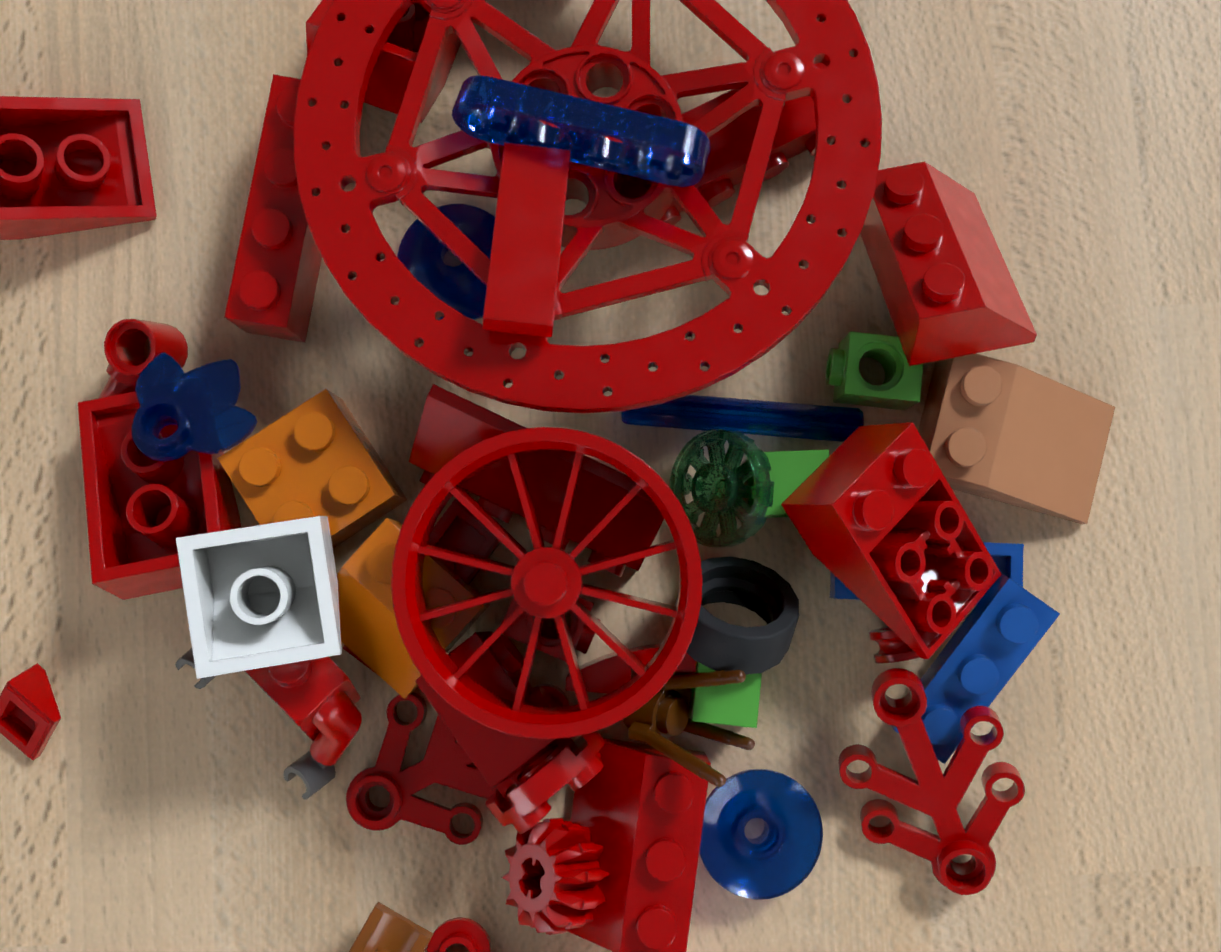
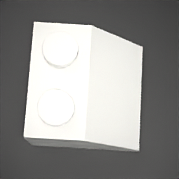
M328 516L309 517L176 538L197 679L342 654L338 580Z

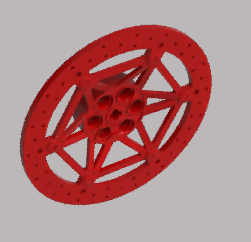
M333 0L319 25L307 54L298 87L294 117V163L299 196L310 232L326 266L347 298L370 325L402 354L432 374L469 392L505 404L540 411L586 414L626 411L647 407L701 391L736 374L756 361L800 325L823 299L843 269L863 228L874 195L881 158L882 113L879 85L870 48L857 16L848 0H766L783 22L796 45L775 52L763 44L717 1L679 0L747 62L661 76L650 66V0H632L631 50L626 52L598 45L620 0H594L571 47L557 51L487 3L486 0ZM418 3L430 13L429 20L388 146H386L385 152L360 157L361 117L370 76L379 54L394 27L410 6ZM473 23L529 60L530 64L520 71L512 81L505 82ZM455 33L496 107L493 119L412 147L448 34ZM823 63L827 68L820 69L815 64ZM603 87L618 90L615 95L607 98L592 94L597 89ZM742 88L692 125L687 126L684 124L677 102L679 98ZM810 96L814 102L816 123L815 158L810 184L802 207L788 234L771 257L765 258L747 242L785 101ZM548 102L557 105L556 109L548 113L541 114L532 111L534 107L541 103ZM757 105L762 110L732 220L726 225L722 223L682 170L683 156L750 108ZM649 127H658L664 132L662 136L648 140L636 135L639 130ZM504 142L571 150L566 201L578 199L585 202L586 207L581 212L573 215L564 214L561 246L565 247V249L560 254L554 320H560L564 317L703 281L706 282L711 279L729 295V298L705 314L674 329L646 338L616 344L589 346L550 344L548 342L549 337L483 330V324L463 315L440 300L412 275L398 259L384 238L373 215V211L377 206L399 200L487 287L490 259L423 193L433 190L498 198ZM488 148L492 152L497 173L495 176H485L430 168ZM633 183L640 184L648 190L643 196L634 199L626 198L618 193L620 188ZM348 184H356L353 190L344 191ZM674 197L703 237L660 220L670 207ZM640 235L693 257L692 260L566 293L560 292L589 250L616 247L636 239ZM759 285L767 288L768 293L766 295H758L755 293L754 288ZM739 329L741 332L737 333L734 330ZM687 337H692L693 340H692V341H688L686 338H687ZM517 348H522L526 351L525 355L520 359L511 357L512 352ZM469 352H473L471 356H467ZM605 358L609 359V362L603 363L601 361ZM703 366H706V367L708 368V370H707V371H703V370L700 369V368L703 367ZM655 367L657 370L653 372L649 368ZM558 375H562V376H563L562 379H559V380L556 379V377H557ZM507 383H512V384H513V385H512L511 387H509V388H506V387H505V386L507 385ZM609 391L612 392V395L605 396L604 393Z

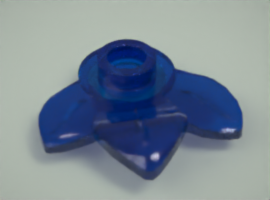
M162 352L143 369L135 387L141 407L134 416L132 438L138 449L145 456L153 460L172 461L181 458L191 450L207 454H218L243 442L255 428L257 419L251 412L235 406L241 389L237 363L232 359L208 363L184 373L181 366L167 353ZM171 424L178 425V429L171 436L158 439L162 428Z

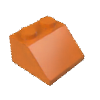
M386 518L347 560L337 574L341 642L399 695L406 699L418 686L414 680L420 677L421 674L413 664L403 644L392 603V562L402 524L399 521ZM425 555L423 563V592L427 610L480 595L440 558ZM489 602L430 619L432 628L446 653L490 606Z

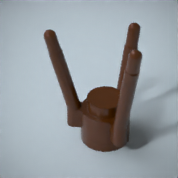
M742 670L672 675L653 698L623 719L625 726L629 729L628 737L647 743L698 777L705 779L716 787H723L726 783V778L723 774L667 738L678 736L685 731L745 750H752L754 748V740L704 722L692 721L689 718L687 701L681 698L679 693L673 689L743 683L746 679L745 672Z

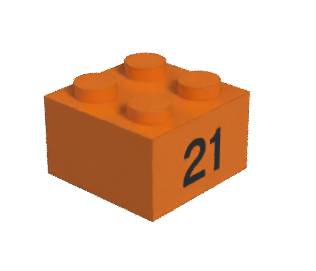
M324 389L217 458L259 525L316 516H328L333 548L407 500L343 399L328 389Z

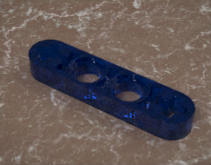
M476 75L468 77L462 83L452 110L455 124L474 138L503 146L505 142L571 150V162L671 186L686 187L700 182L711 149L710 140L706 134L697 127L685 122L489 76ZM539 120L554 124L558 128L546 125ZM604 136L616 138L622 141L623 143L612 141L610 139L605 138Z

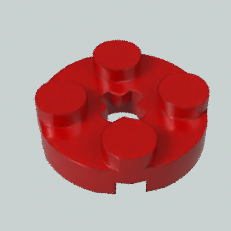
M598 731L581 735L575 741L571 737L558 739L510 777L517 787L509 792L506 798L496 789L487 799L485 805L501 826L505 827L512 824L519 834L526 832L548 814L551 806L547 801L561 788L568 784L575 791L588 783L602 770L604 763L600 760L601 754L599 751L603 748L605 740Z

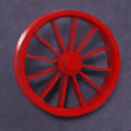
M537 427L510 431L485 439L451 459L429 480L413 502L401 526L392 562L391 591L395 619L403 644L422 677L441 698L471 720L488 728L525 738L558 739L589 734L609 727L644 706L662 689L680 665L692 641L701 607L703 580L700 554L690 521L670 487L650 466L627 449L603 437L567 428ZM538 450L576 452L553 547H545L519 458L520 453ZM588 455L614 466L628 475L637 484L568 554L561 549L584 456ZM507 457L534 550L530 552L519 544L461 487L482 469ZM643 489L662 513L671 531L673 540L579 567L574 559L633 497ZM452 496L465 506L519 559L515 566L427 544L439 514ZM676 549L680 574L677 607L582 583V575ZM428 555L511 576V586L427 610L423 592L424 557ZM580 594L673 617L671 627L663 643L646 666L578 601ZM513 596L519 607L459 668L440 644L430 619ZM570 609L637 673L636 676L617 690L592 701H589L564 614ZM525 611L535 616L515 699L511 701L486 690L468 677L465 672ZM544 618L555 619L579 703L577 705L537 707L523 704Z

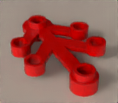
M888 669L879 674L873 682L871 695L874 710L883 722L897 727L917 780L878 764L873 751L859 744L850 745L840 753L838 759L840 777L847 786L853 789L868 788L931 816L938 835L900 821L895 806L884 799H874L867 802L860 812L862 832L869 841L877 844L890 843L931 861L933 874L943 886L961 895L976 894L988 886L996 870L995 854L989 843L1009 808L1018 804L1025 794V786L1016 767L1006 762H996L989 765L983 771L981 777L986 795L966 827H963L957 807L988 751L996 748L1001 743L1004 736L1002 724L996 712L989 707L975 706L968 709L960 720L963 738L943 773L921 718L927 708V698L921 680L916 674L907 669ZM896 684H903L909 688L907 695L900 699L890 698L885 693L890 686ZM986 721L993 724L991 731L985 735L979 736L970 732L974 724ZM856 760L865 761L869 764V768L862 773H853L847 769V766ZM1002 778L1014 781L1013 785L1005 791H997L992 788L993 784ZM880 815L886 816L891 820L884 827H875L869 823L873 817ZM959 855H972L971 859L965 863L952 861L953 858Z
M540 684L533 687L537 689L541 686L547 690L559 707L570 706L568 697L557 686ZM412 692L406 699L401 695H397L389 702L386 714L389 724L375 766L362 770L349 784L346 793L348 812L357 824L369 830H385L394 826L398 821L404 820L445 833L446 837L455 844H469L478 837L483 826L482 813L475 805L463 802L456 804L450 809L413 794L433 783H438L488 799L498 789L503 797L506 798L508 788L515 783L511 778H508L491 789L478 769L469 765L473 762L458 741L456 742V738L439 715L437 716L424 759L401 771L411 730L417 728L425 720L427 705L425 700L415 692ZM409 700L415 704L418 713L414 722L406 723L399 719L396 709L400 701ZM382 786L389 792L390 802L388 806L377 807L372 804L369 798V792L372 787ZM459 813L470 815L474 820V830L468 834L457 832L452 824L453 816Z

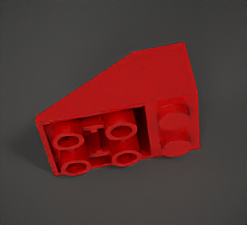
M913 422L859 426L781 504L812 554L922 659H929L1002 575Z

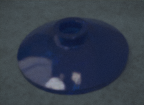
M448 204L437 207L490 259L495 217L492 214L467 204ZM416 219L401 240L397 255L398 259L421 284L440 300L473 320L482 318L487 287L463 263L455 267L446 265L444 263V256L449 249Z
M749 769L738 772L726 778V783L723 787H715L706 799L699 851L701 860L712 878L724 889L737 896L747 899L764 900L784 895L795 889L808 877L819 858L823 841V827L818 807L809 792L788 775L770 769ZM754 818L763 819L764 830L762 834L754 839L747 838L744 830L748 821Z

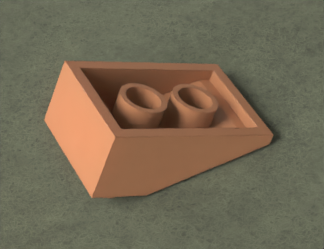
M971 354L935 362L918 432L953 490L1075 523L1087 524L1115 406L1020 365L980 354Z

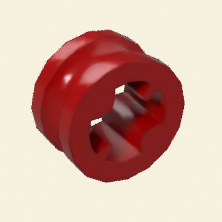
M889 627L869 632L870 640L876 641L879 645L878 653L874 654L875 663H894L920 658Z

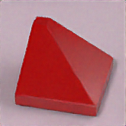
M38 663L9 680L0 695V733L34 761L42 754L61 720L46 670Z

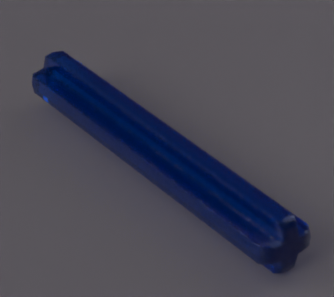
M686 395L662 404L621 411L622 422L628 425L844 442L859 426H864L863 411L859 408Z

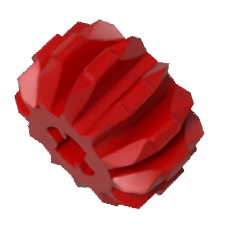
M563 818L543 819V822H538L522 834H519L517 831L516 845L505 850V855L510 863L509 872L501 876V878L509 882L511 891L506 904L518 908L519 925L535 928L537 933L546 932L547 935L566 933L567 929L580 928L585 923L593 921V909L606 902L605 896L599 887L600 881L610 873L600 869L598 860L604 846L591 842L590 827L580 826L577 823L572 824L571 821H564Z

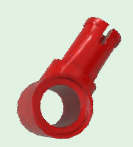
M123 319L115 323L107 332L104 341V353L109 363L106 372L110 377L98 398L155 388L161 378L171 377L179 373L188 357V344L184 335L176 327L163 323L138 319ZM149 339L151 351L149 357L145 359L143 348L146 340Z

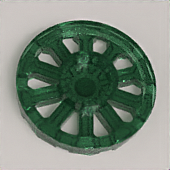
M713 429L696 435L682 448L672 468L669 487L681 503L690 521L697 543L703 546L714 548L733 547L744 543L745 540L750 536H754L764 526L767 519L765 516L767 509L773 505L774 481L770 480L769 471H771L769 459L763 450L759 449L754 443L755 440L740 432ZM726 440H727V441H728V444H729V447H728L727 452H726V454H725L724 444H725V442H726ZM704 446H707L709 461L704 456ZM745 453L748 460L740 465ZM690 465L696 470L693 478L687 473ZM754 476L755 486L744 485V482ZM691 492L693 501L687 504L684 495H688ZM743 498L754 499L752 509ZM705 512L701 525L698 527L696 524L698 516ZM736 517L742 523V525L739 528H737ZM718 524H720L721 530L719 537L716 532Z

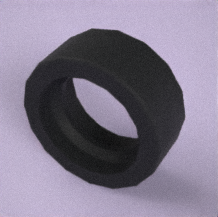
M728 556L708 558L701 561L703 580L702 601L697 626L687 653L695 661L715 671L742 670L747 675L763 673L778 665L789 650L799 619V599L790 583L773 569L753 560ZM678 590L677 599H676V603H675V606H676V607H677V601H678V596H679V590ZM720 602L740 605L755 612L767 625L744 627L729 624L714 617L703 606L709 603Z

